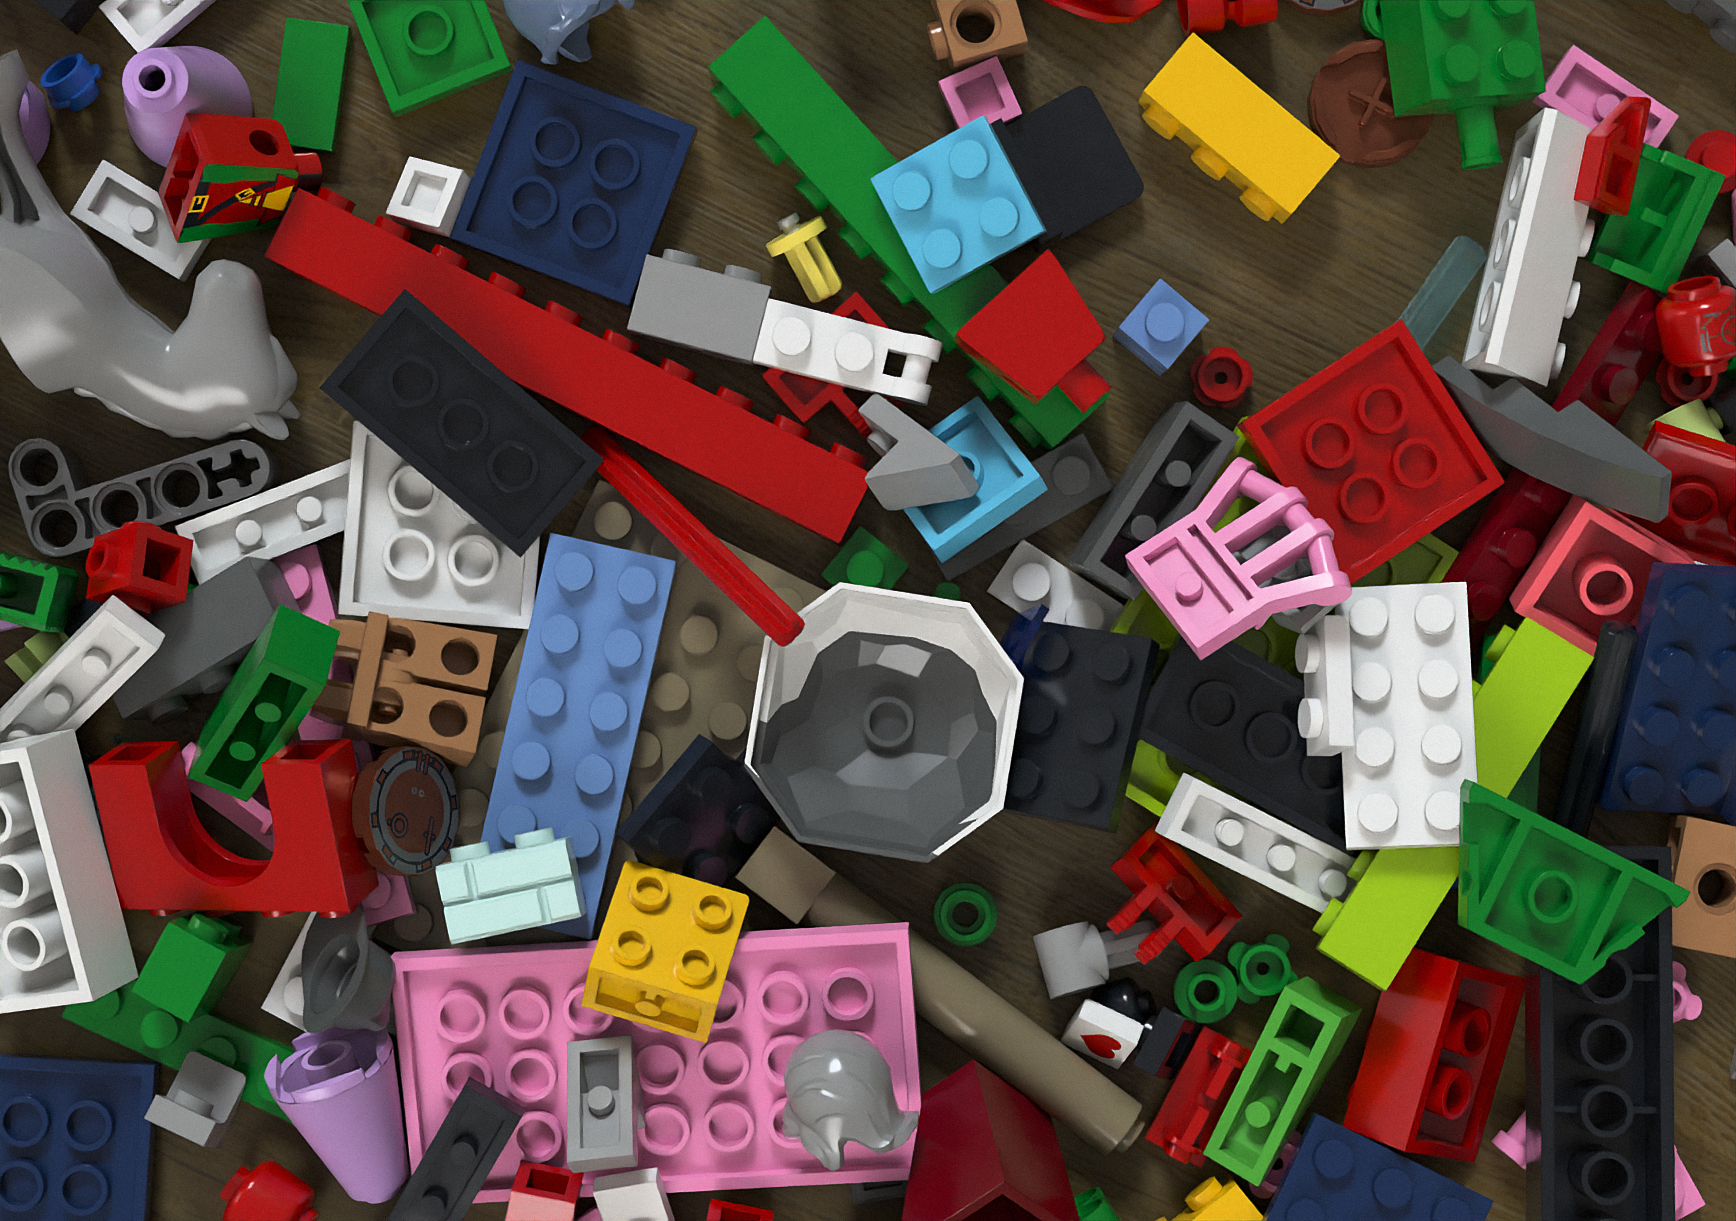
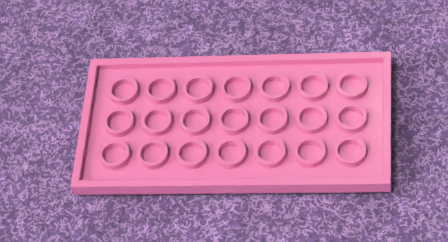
M909 922L740 932L707 1043L581 1006L588 968L598 940L394 952L390 957L396 967L392 996L411 1174L413 1175L469 1076L526 1108L521 1120L472 1203L509 1201L521 1160L570 1169L567 1163V1042L631 1035L634 1040L646 1118L645 1128L637 1129L638 1166L584 1172L580 1197H594L595 1177L658 1167L666 1193L901 1181L909 1179L917 1127L903 1145L885 1153H877L858 1142L847 1141L844 1145V1164L834 1172L824 1167L816 1156L809 1153L801 1143L800 1138L788 1139L784 1137L782 1129V1116L787 1101L784 1084V1071L787 1060L796 1046L808 1037L831 1029L852 1031L863 1036L876 1046L890 1066L894 1093L899 1108L903 1111L917 1110L920 1115L922 1089Z

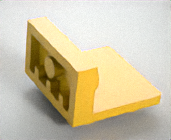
M632 860L626 861L588 968L581 1006L707 1043L747 911L749 897L743 893Z

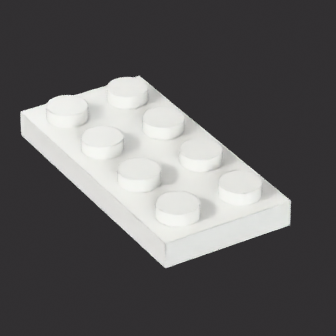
M1466 582L1351 587L1352 595L1335 606V615L1349 616L1355 746L1342 752L1346 849L1367 850L1459 846L1460 787L1464 779L1477 783Z

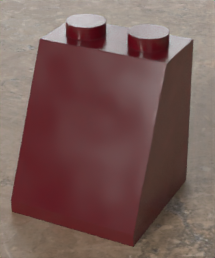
M974 1059L924 1092L901 1221H1080L1051 1115Z

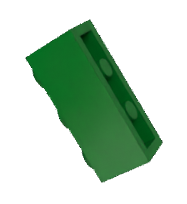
M279 604L205 720L187 777L248 802L264 778L261 764L287 744L326 686L340 631Z

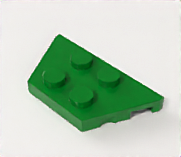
M1464 779L1460 787L1458 925L1579 985L1603 968L1612 953L1628 948L1645 934L1642 929L1643 926L1667 907L1673 906L1678 908L1687 900L1691 892L1473 781Z

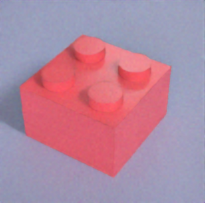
M1573 495L1514 585L1508 598L1516 613L1523 617H1529L1594 657L1601 627L1606 621L1627 622L1637 627L1653 562L1695 564V562L1686 552L1613 509Z

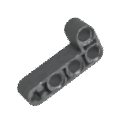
M41 438L28 439L15 448L11 453L8 463L11 483L32 544L45 555L71 560L87 557L94 544L95 537L122 528L114 518L113 509L116 501L126 493L134 495L138 502L139 511L134 521L152 523L159 526L162 530L168 531L174 529L179 524L276 488L280 485L282 478V467L276 454L265 446L247 440L230 441L89 487L82 462L77 453L66 445ZM51 452L57 460L58 471L52 482L41 486L35 478L34 467L40 456ZM243 457L260 464V469L251 473V485L236 478L220 482L215 472L228 475L244 468ZM192 473L200 484L199 496L193 504L188 507H181L174 498V487L180 477ZM70 513L77 522V534L70 544L62 547L54 538L53 528L60 516Z

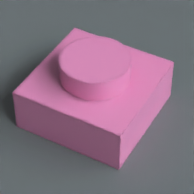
M997 56L938 82L939 90L957 129L982 115L986 116L990 123L1002 118L1005 125L1022 117L1023 113Z

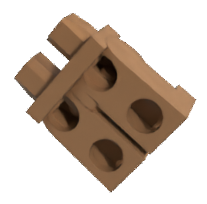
M369 611L365 623L355 620L330 619L328 626L340 631L333 661L355 665L352 684L327 679L326 686L312 705L309 716L329 724L343 726L341 738L359 742L362 739L385 747L410 746L426 748L436 756L441 757L444 763L467 768L476 753L486 699L484 695L488 689L497 635L409 619L388 618L389 615Z

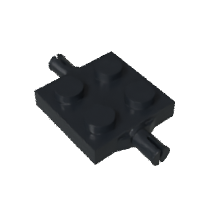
M701 734L694 739L615 832L634 851L638 863L722 888L781 819L744 767L747 746L734 759L731 756L725 755L712 741Z

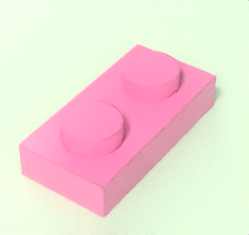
M1572 45L1566 51L1545 82L1546 92L1536 96L1533 100V103L1544 109L1546 107L1558 110L1593 130L1627 96L1647 97L1651 99L1652 103L1643 143L1655 148L1659 147L1679 115L1575 45Z

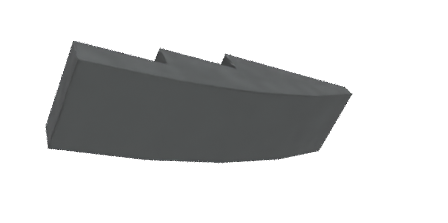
M1450 355L1432 366L1485 451L1534 478L1590 502L1656 523L1667 517L1672 472L1579 400L1557 412L1513 377L1493 390Z

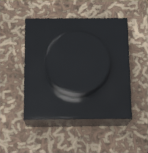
M1163 1007L1159 1016L1152 1015L1143 1025L1144 1027L1136 1049L1140 1050L1133 1064L1155 1077L1172 1081L1201 1024L1187 1018L1180 1012Z

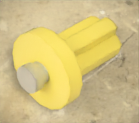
M794 213L777 222L780 230H783L784 233L767 243L766 247L771 257L782 253L785 254L808 299L813 303L820 302L833 296L842 288V281L817 236L827 226L822 216H817L800 224L797 213Z

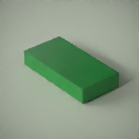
M286 17L272 119L277 120L283 125L292 149L336 154L353 33L350 26Z

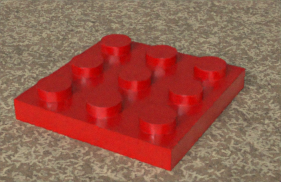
M1402 319L1391 324L1237 424V427L1271 480L1286 488L1297 487L1308 500L1306 509L1313 518L1324 519L1334 531L1332 544L1339 570L1348 575L1350 584H1353L1505 483Z

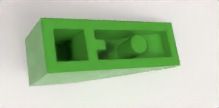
M1308 976L1286 985L1203 1154L1257 1187L1261 1186L1336 1063L1363 1007Z

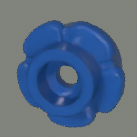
M79 52L68 54L54 62L44 72L40 80L41 86L48 93L47 98L50 101V106L54 109L68 107L70 111H78L88 106L100 93V86L96 81L101 78L102 69L96 63L90 65Z

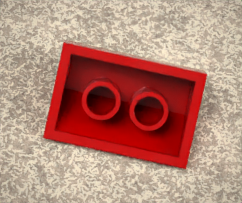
M1414 946L1387 990L1381 992L1374 1019L1369 1024L1365 1034L1366 1047L1357 1078L1348 1093V1109L1343 1127L1404 1152L1475 1163L1525 990V978Z

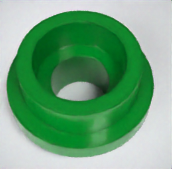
M971 882L955 883L943 890L938 896L933 911L934 922L938 932L948 942L958 946H973L983 942L994 930L997 922L996 904L990 893L980 885ZM961 902H970L977 908V917L969 925H960L953 919V910Z
M1200 959L1197 962L1191 961L1182 967L1175 977L1173 984L1174 1001L1178 1009L1187 1018L1195 1022L1213 1023L1223 1019L1231 1012L1237 1000L1236 980L1231 971L1218 961L1212 959ZM1203 980H1211L1217 986V995L1209 1003L1198 1002L1194 995L1195 987Z

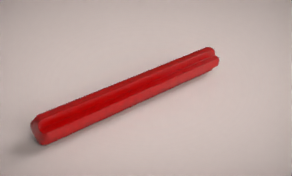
M597 425L587 428L584 435L579 438L605 459L596 470L773 641L782 647L791 644L802 633L805 626L804 620L605 430Z

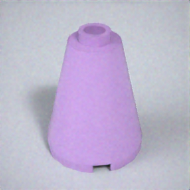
M197 46L149 48L134 55L124 69L122 86L129 132L139 149L148 158L167 168L186 113L253 117L254 105L248 83L228 59L210 49Z
M331 1026L320 1034L306 1032L291 1041L295 1049L292 1055L282 1063H280L277 1054L269 1061L264 1078L270 1095L352 1199L377 1204L393 1198L400 1191L401 1185L409 1176V1164L393 1042L386 1027L381 1031H371L364 1028L361 1030H344Z

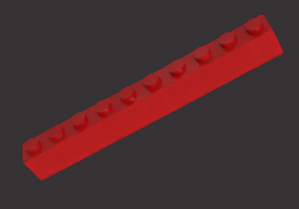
M321 186L317 196L298 188L264 255L265 258L275 265L379 317L406 289L518 386L841 546L869 490V486L865 482V477L868 471L864 470L868 461L866 457L835 442L830 452L807 441L811 430L779 414L776 415L773 423H770L750 413L754 404L750 399L721 385L716 395L693 384L697 374L692 370L665 357L662 358L659 366H656L636 356L640 348L639 344L612 330L606 329L602 338H599L579 328L583 317L576 312L551 300L548 301L543 310L522 299L526 288L495 272H492L488 281H485L465 271L469 260L458 253L436 243L431 253L409 243L408 241L413 232L381 215H378L374 224H371L353 215L352 212L356 204L334 191Z

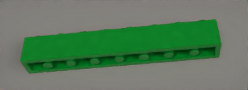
M766 16L759 20L708 66L711 80L716 84L709 90V93L718 105L733 120L741 113L758 131L751 138L758 149L774 166L777 167L781 162L785 161L801 178L794 184V187L804 200L818 214L826 207L843 225L837 231V234L844 244L861 261L870 254L886 272L879 279L885 289L902 307L905 308L909 303L913 302L929 320L922 326L926 334L930 338L943 343L942 351L946 355L953 349L957 350L971 366L965 373L967 379L987 401L991 402L998 396L1014 413L1007 422L1031 449H1034L1041 443L1050 452L1110 397L1107 392L1086 412L1082 413L1056 386L1035 405L959 347L954 341L956 332L1009 284L991 264H988L935 294H931L928 291L870 178L899 162Z

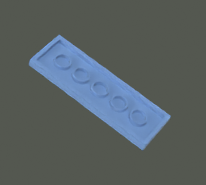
M550 533L480 842L488 841L490 852L494 853L516 848L514 835L552 827L555 839L571 836L587 913L579 918L536 927L591 940L595 931L616 838L615 832L619 825L678 562Z

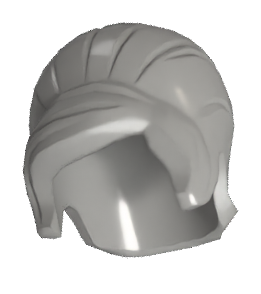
M842 1029L821 1031L811 1035L796 1046L787 1060L784 1071L787 1101L782 1116L784 1137L788 1139L800 1138L806 1150L816 1156L823 1166L829 1168L831 1172L838 1170L844 1164V1145L847 1141L858 1142L877 1153H885L903 1145L918 1126L919 1111H903L899 1108L894 1093L890 1066L878 1048L863 1036Z

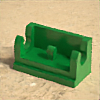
M1643 143L1629 212L1627 216L1606 214L1585 260L1668 294L1667 288L1677 282L1726 175L1669 151H1663Z

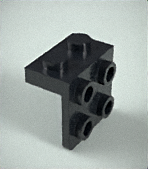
M1078 86L1006 126L1002 118L991 123L1047 230L1043 235L1030 241L1036 255L1136 201L1143 193L1144 184L1094 92L1087 86Z

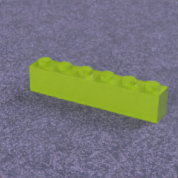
M1527 616L1518 624L1515 630L1505 624L1503 625L1484 655L1486 659L1494 663L1481 685L1472 680L1477 784L1505 798L1510 794L1594 660L1593 656ZM1459 846L1361 850L1347 873V876L1357 881L1344 903L1332 897L1312 929L1322 936L1315 949L1379 990L1386 991L1458 877Z

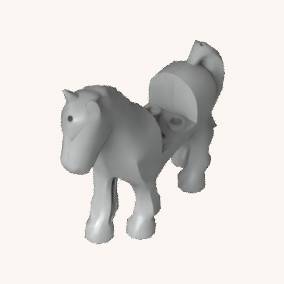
M18 50L0 56V197L2 213L0 214V338L22 373L37 388L48 394L74 388V393L82 397H95L109 411L124 415L147 427L162 430L171 438L197 437L213 442L220 441L230 434L248 431L254 427L271 438L285 440L289 436V432L283 419H298L301 416L299 410L289 400L297 388L298 375L281 344L272 334L267 319L262 282L254 270L239 262L226 259L212 261L197 276L189 314L176 332L171 330L159 318L142 308L120 285L108 258L89 236L63 212L46 185L25 140L19 116L22 98L30 78Z

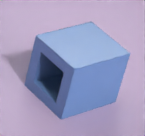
M1160 278L1112 336L1156 374L1161 376L1206 325L1209 319Z

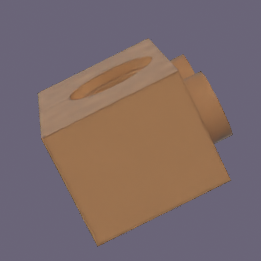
M1670 813L1664 846L1671 847L1672 882L1691 891L1687 900L1678 908L1672 906V945L1736 959V826ZM1715 870L1721 878V892L1714 901L1705 904L1699 896L1698 884L1706 872Z

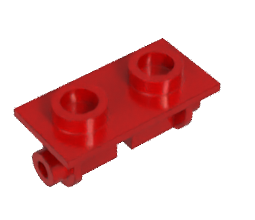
M1203 1025L1144 1138L1165 1149L1164 1152L1185 1164L1190 1162L1202 1168L1207 1159L1203 1152L1253 1051Z

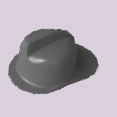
M361 902L357 905L354 912L338 918H322L317 912L307 931L302 949L303 1026L310 1034H320L331 1026L344 1030H361L364 1028L371 1031H381L387 1026L389 1020L391 991L396 976L395 963L384 950L368 938L366 918Z

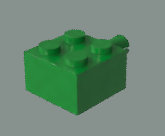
M1379 0L1395 117L1442 113L1455 115L1462 161L1460 163L1461 170H1481L1503 164L1502 156H1500L1494 110L1510 108L1546 92L1534 0Z

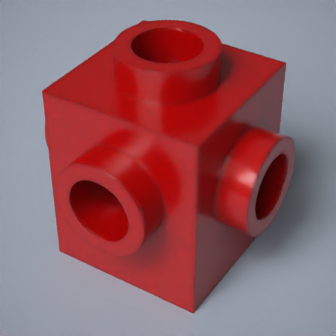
M142 521L125 522L122 524V528L95 537L94 544L86 560V572L89 576L86 599L104 604L114 595L144 619L150 618L152 612L186 602L194 540L164 531L155 524Z

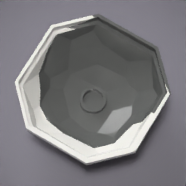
M839 582L797 613L804 620L805 626L802 633L791 644L782 647L768 635L765 636L744 767L798 842L928 863L1004 808L1024 677L970 603Z

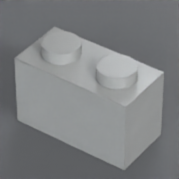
M664 249L662 258L646 254L627 327L633 337L754 368L753 357L768 298L772 299L773 297L771 286L761 284L763 274L734 265H726L724 274L699 268L701 258L672 249Z

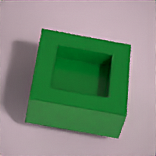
M859 526L820 576L832 586L842 582L891 590L910 565Z

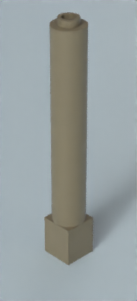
M777 823L735 877L794 923H799L805 928L902 922L838 873L835 867L802 842H798L793 835ZM910 928L916 1013L1100 1154L1106 1156L1114 1148L1121 1154L1124 1153L1133 1144L1144 1127L1145 1123L1138 1118L1142 1104Z

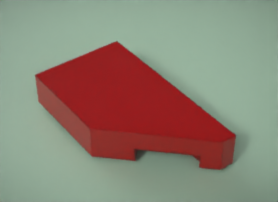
M1627 96L1587 135L1573 200L1607 215L1627 216L1652 103L1651 99Z

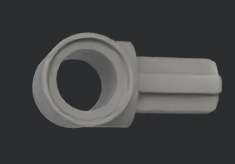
M1150 920L1136 922L1128 930L1121 931L1116 935L1111 929L1098 932L1093 924L1089 925L1088 921L1033 936L1050 999L1106 984L1105 981L1109 978L1110 969L1139 962L1133 953L1138 948V944L1148 934L1157 929L1154 922Z

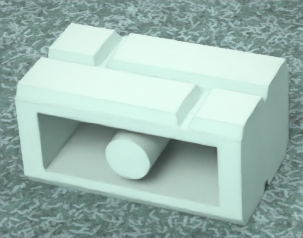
M551 827L514 835L516 848L491 853L488 841L449 849L452 861L436 866V876L451 943L457 944L579 918L586 914V904L571 836L555 839L553 828Z

